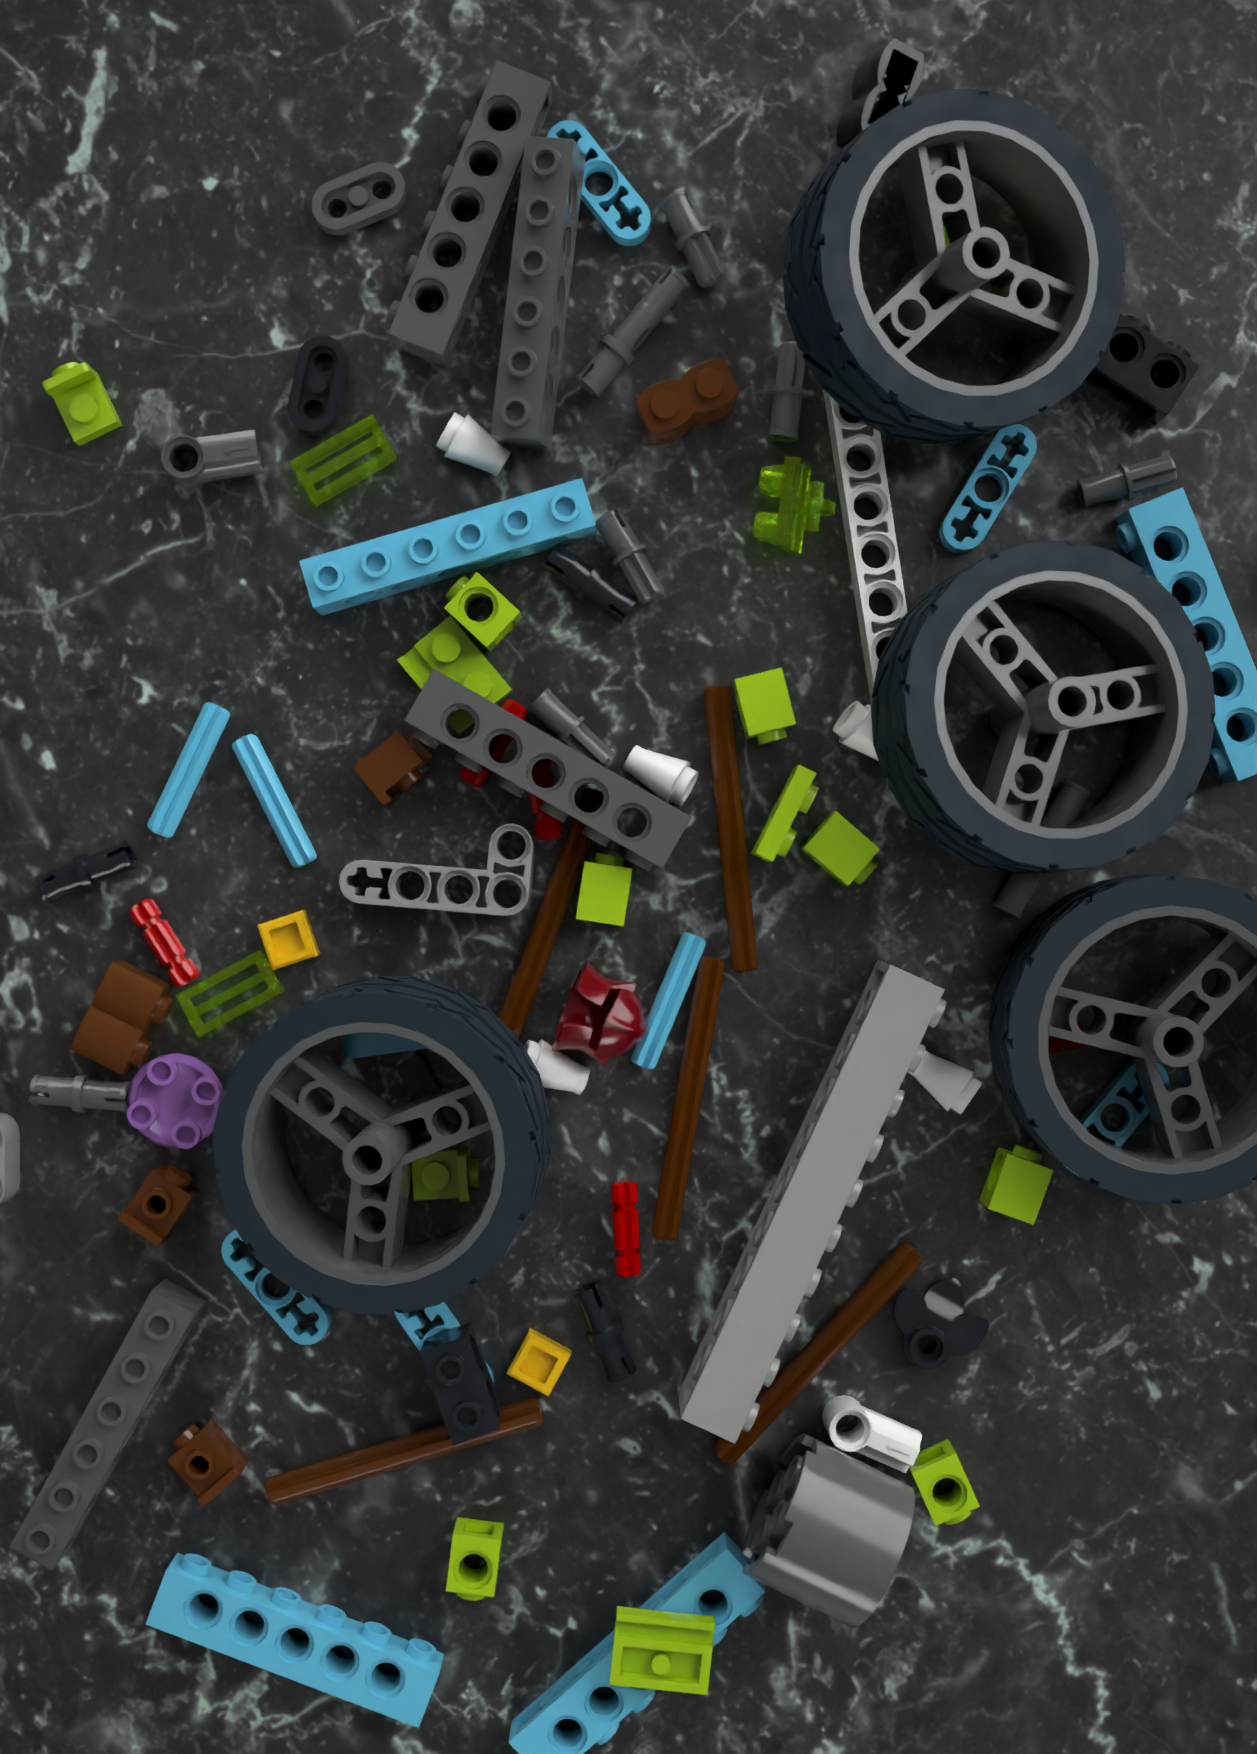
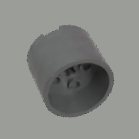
M802 1433L793 1440L781 1457V1463L787 1466L785 1471L781 1469L773 1479L769 1490L765 1488L750 1523L742 1552L743 1555L751 1558L750 1564H745L742 1573L849 1627L856 1628L877 1607L898 1567L912 1525L915 1508L914 1490L911 1486Z

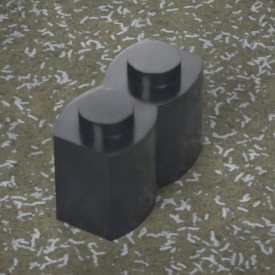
M894 38L868 55L861 62L853 80V101L845 108L838 122L836 133L837 147L842 149L864 129L869 127L870 124L898 105L908 101L915 94L924 73L925 60L922 52Z

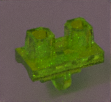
M785 456L784 465H772L761 468L759 480L760 493L763 496L780 497L778 513L757 512L753 535L759 541L777 545L787 553L801 554L804 530L819 532L820 516L834 515L836 503L823 499V482H810L812 469L810 466L801 464L802 459L800 457Z

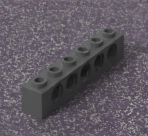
M498 60L495 62L491 75L484 74L480 79L475 94V103L478 104L474 118L472 121L466 119L461 127L457 140V148L460 149V153L455 165H447L443 172L439 185V193L443 194L437 211L430 210L424 220L421 238L425 239L419 256L412 255L407 263L403 276V283L407 284L401 302L394 300L386 317L385 328L389 329L388 335L394 347L446 368L448 367L519 188L526 136L540 135L552 105L551 81ZM499 117H508L515 121L514 125L506 131H497L491 127L492 122ZM484 161L492 162L497 166L491 175L485 177L478 176L472 172L477 164ZM465 206H472L479 210L477 217L469 222L457 220L455 214L460 208ZM446 251H456L462 255L460 261L455 266L449 268L438 265L437 260ZM436 295L444 300L441 308L436 312L425 313L419 309L421 301L427 296Z
M526 136L490 433L493 438L505 446L551 450L586 160L574 139Z
M433 669L404 720L415 726L411 733V736L434 749H437L440 742H443L457 750L458 752L453 759L477 774L480 773L483 766L500 775L496 785L519 798H522L525 791L539 797L543 801L538 809L563 823L568 815L585 824L581 831L582 834L607 847L611 839L626 847L627 851L623 857L648 872L653 863L663 869L692 818ZM457 712H469L475 720L473 732L463 739L454 738L449 731L451 717ZM500 736H511L518 745L516 757L508 763L496 762L491 754L492 743ZM543 760L555 761L561 770L558 783L550 788L538 786L533 778L535 766ZM585 784H594L603 792V804L595 812H583L576 805V792ZM628 808L640 810L646 818L644 831L635 837L623 835L617 826L619 814Z
M167 1278L151 1290L13 1539L10 1548L50 1570H53L69 1551L207 1302L205 1299Z

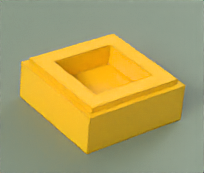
M306 910L257 925L272 971L321 955Z
M529 1328L506 1374L549 1396L569 1360L572 1350Z

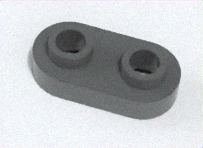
M376 162L321 185L313 195L311 203L312 212L318 225L325 232L337 236L346 235L397 213L406 201L407 189L403 176L396 167L389 163ZM380 187H388L391 189V193L386 199H378L375 197L376 190ZM337 205H343L347 208L346 213L340 218H334L330 215L331 210Z

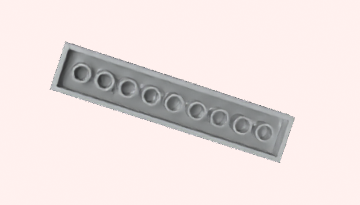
M877 960L678 1391L682 1420L734 1444L741 1430L749 1432L752 1428L760 1406L755 1403L762 1385L766 1387L771 1386L779 1369L780 1359L775 1358L783 1340L790 1342L798 1329L801 1315L796 1313L801 1300L804 1295L810 1298L817 1288L822 1270L817 1268L824 1251L831 1253L839 1240L842 1225L837 1222L845 1205L850 1208L854 1206L863 1186V1180L858 1179L866 1161L872 1163L881 1149L884 1136L879 1134L886 1116L893 1118L901 1106L905 1091L899 1088L907 1071L914 1073L923 1058L926 1047L920 1044L928 1026L935 1028L943 1015L946 1001L941 999L945 989L891 964Z

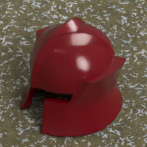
M586 960L575 979L557 1026L552 1051L563 1049L579 1050L591 1056L603 1066H606L609 1058L619 1057L632 1046L642 1042L648 1024L643 1014L640 998L634 992L637 983L609 979L599 973Z

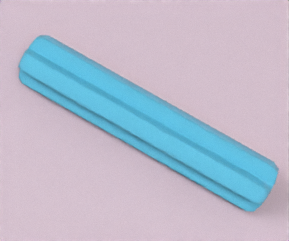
M211 702L203 705L147 823V828L152 832L168 838L174 835L228 722L230 712Z
M249 734L239 738L232 744V748L291 865L294 868H301L310 864L317 858V854L258 737Z
M684 932L681 935L647 1017L648 1027L644 1033V1039L635 1046L631 1059L633 1063L646 1069L655 1068L706 946V941L703 938L689 932Z

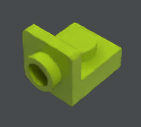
M70 362L61 365L52 372L53 377L42 382L46 393L54 399L74 442L79 446L123 426L98 373L86 362L80 364L78 362Z
M470 1147L446 1148L413 1161L414 1201L459 1198V1202H469L473 1195V1188H480L481 1183L479 1159H471Z

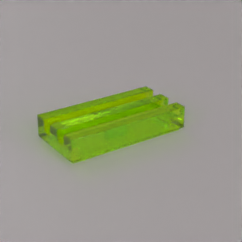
M371 414L293 459L289 464L306 490L311 502L317 507L398 460L374 416ZM372 432V437L307 474L305 469L367 433ZM378 446L382 449L383 452L319 490L315 488L314 483Z
M263 949L175 995L198 1038L286 991L282 983H279L276 978L275 970L272 971ZM254 964L259 968V973L194 1007L190 1000ZM266 981L269 989L203 1024L200 1015Z

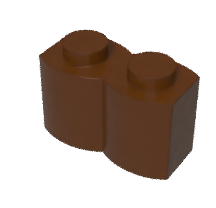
M710 359L690 368L680 380H665L648 387L635 401V415L649 445H663L682 437L692 425L710 424L726 416L736 405L739 389L725 359Z
M123 960L112 962L97 989L91 1007L78 1028L70 1049L122 1075L132 1071L134 1066L141 1068L153 1048L154 1043L149 1041L148 1038L154 1024L162 1025L173 1007L174 999L169 997L173 985Z

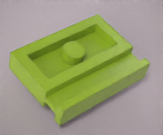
M451 615L416 643L409 652L397 659L421 690L433 669L496 705L513 692ZM466 711L457 712L449 721L450 725L459 735L475 722L472 714Z
M797 765L792 769L751 854L767 862H773L777 854L782 857L786 856L797 834V831L790 828L798 810L803 813L808 812L818 792L819 787L812 784L817 773L801 765Z
M617 1606L609 1685L708 1695L713 1634L715 1631L714 1616Z

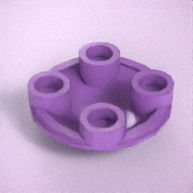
M180 1053L158 1056L143 1065L131 1081L127 1098L129 1105L127 1119L131 1126L138 1129L142 1135L157 1145L170 1148H191L199 1141L208 1137L214 1129L223 1093L222 1084L212 1068L196 1057Z

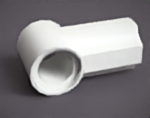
M836 1396L824 1407L822 1414L823 1424L834 1445L842 1451H856L904 1473L914 1465L920 1452L922 1439L920 1431L861 1406L859 1401L850 1396ZM851 1414L858 1417V1422L852 1430L847 1432L836 1430L837 1422L843 1416Z

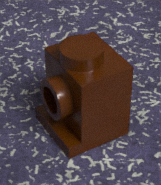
M397 731L355 765L353 769L383 806L390 807L397 801L391 793L398 789L403 794L416 785L424 777L420 770L428 764L426 761L433 757V755L423 742L413 736L407 738L403 733Z
M160 1164L152 1169L117 1220L158 1247L170 1237L201 1190L191 1184L193 1178L181 1168L174 1165L165 1167ZM153 1196H161L165 1200L166 1208L164 1211L151 1203Z
M212 1418L199 1429L192 1423L171 1442L175 1451L167 1460L198 1495L197 1501L202 1507L239 1477L249 1462L248 1458ZM196 1456L204 1457L208 1461L209 1468L206 1469Z

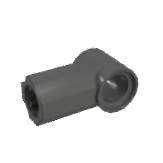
M255 429L197 438L189 435H177L171 437L161 450V462L164 469L178 485L185 488H196L208 481L263 474L261 449ZM194 452L198 454L197 465L192 470L180 472L175 469L176 460L182 453Z

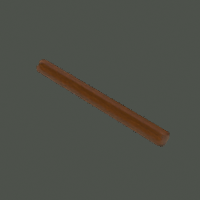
M714 686L705 689L704 700L731 966L736 972H746L757 969L758 960L731 694L727 686Z
M586 788L578 808L587 813L597 811L604 801L603 792L593 788ZM573 818L499 1015V1019L515 1033L518 1039L583 869L584 861H586L593 842L592 839L581 833L585 824Z
M701 956L698 964L652 1226L653 1236L659 1239L675 1240L678 1236L725 962L721 958Z
M907 1242L902 1243L776 1376L771 1386L766 1387L755 1400V1403L760 1405L759 1411L749 1432L741 1430L735 1444L721 1437L714 1442L713 1451L724 1463L733 1465L923 1263V1257L912 1245Z
M532 1397L502 1406L504 1414L499 1430L454 1446L446 1425L443 1424L271 1476L265 1481L267 1498L273 1505H280L540 1426L543 1423L540 1403L536 1398Z

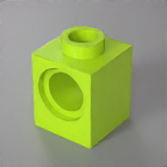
M478 572L470 580L466 576L461 577L446 594V598L450 602L444 609L490 653L523 618L521 612ZM477 598H487L493 603L491 616L480 622L471 620L467 614L470 603Z
M782 667L734 679L732 687L746 739L757 737L759 745L787 738L785 729L794 727L796 721Z
M837 811L831 812L800 847L802 851L843 886H849L853 880L859 885L863 883L877 867L878 862L873 857L880 850Z
M596 853L595 862L584 861L576 919L624 926L633 868L623 867L624 857Z
M1015 1144L1013 1151L998 1147L979 1201L990 1210L1034 1225L1054 1170L1045 1163L1040 1162L1043 1154L1018 1144Z
M949 1439L919 1452L914 1465L909 1469L935 1526L942 1523L946 1525L959 1523L970 1516L971 1510L980 1507ZM944 1478L955 1480L954 1487L950 1492L942 1495L932 1492L934 1485L939 1480Z
M457 1517L452 1536L446 1592H454L458 1597L470 1601L482 1600L485 1596L494 1597L504 1523ZM469 1554H477L485 1559L487 1565L480 1569H473L464 1563L463 1558Z

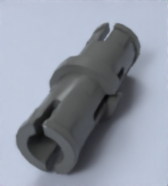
M36 1074L31 1080L29 1092H38V1094L29 1096V1100L34 1106L71 1107L72 1111L77 1113H86L88 1109L113 1110L127 1113L129 1105L126 1093L129 1092L131 1081L92 1080L88 1074H78L75 1078Z

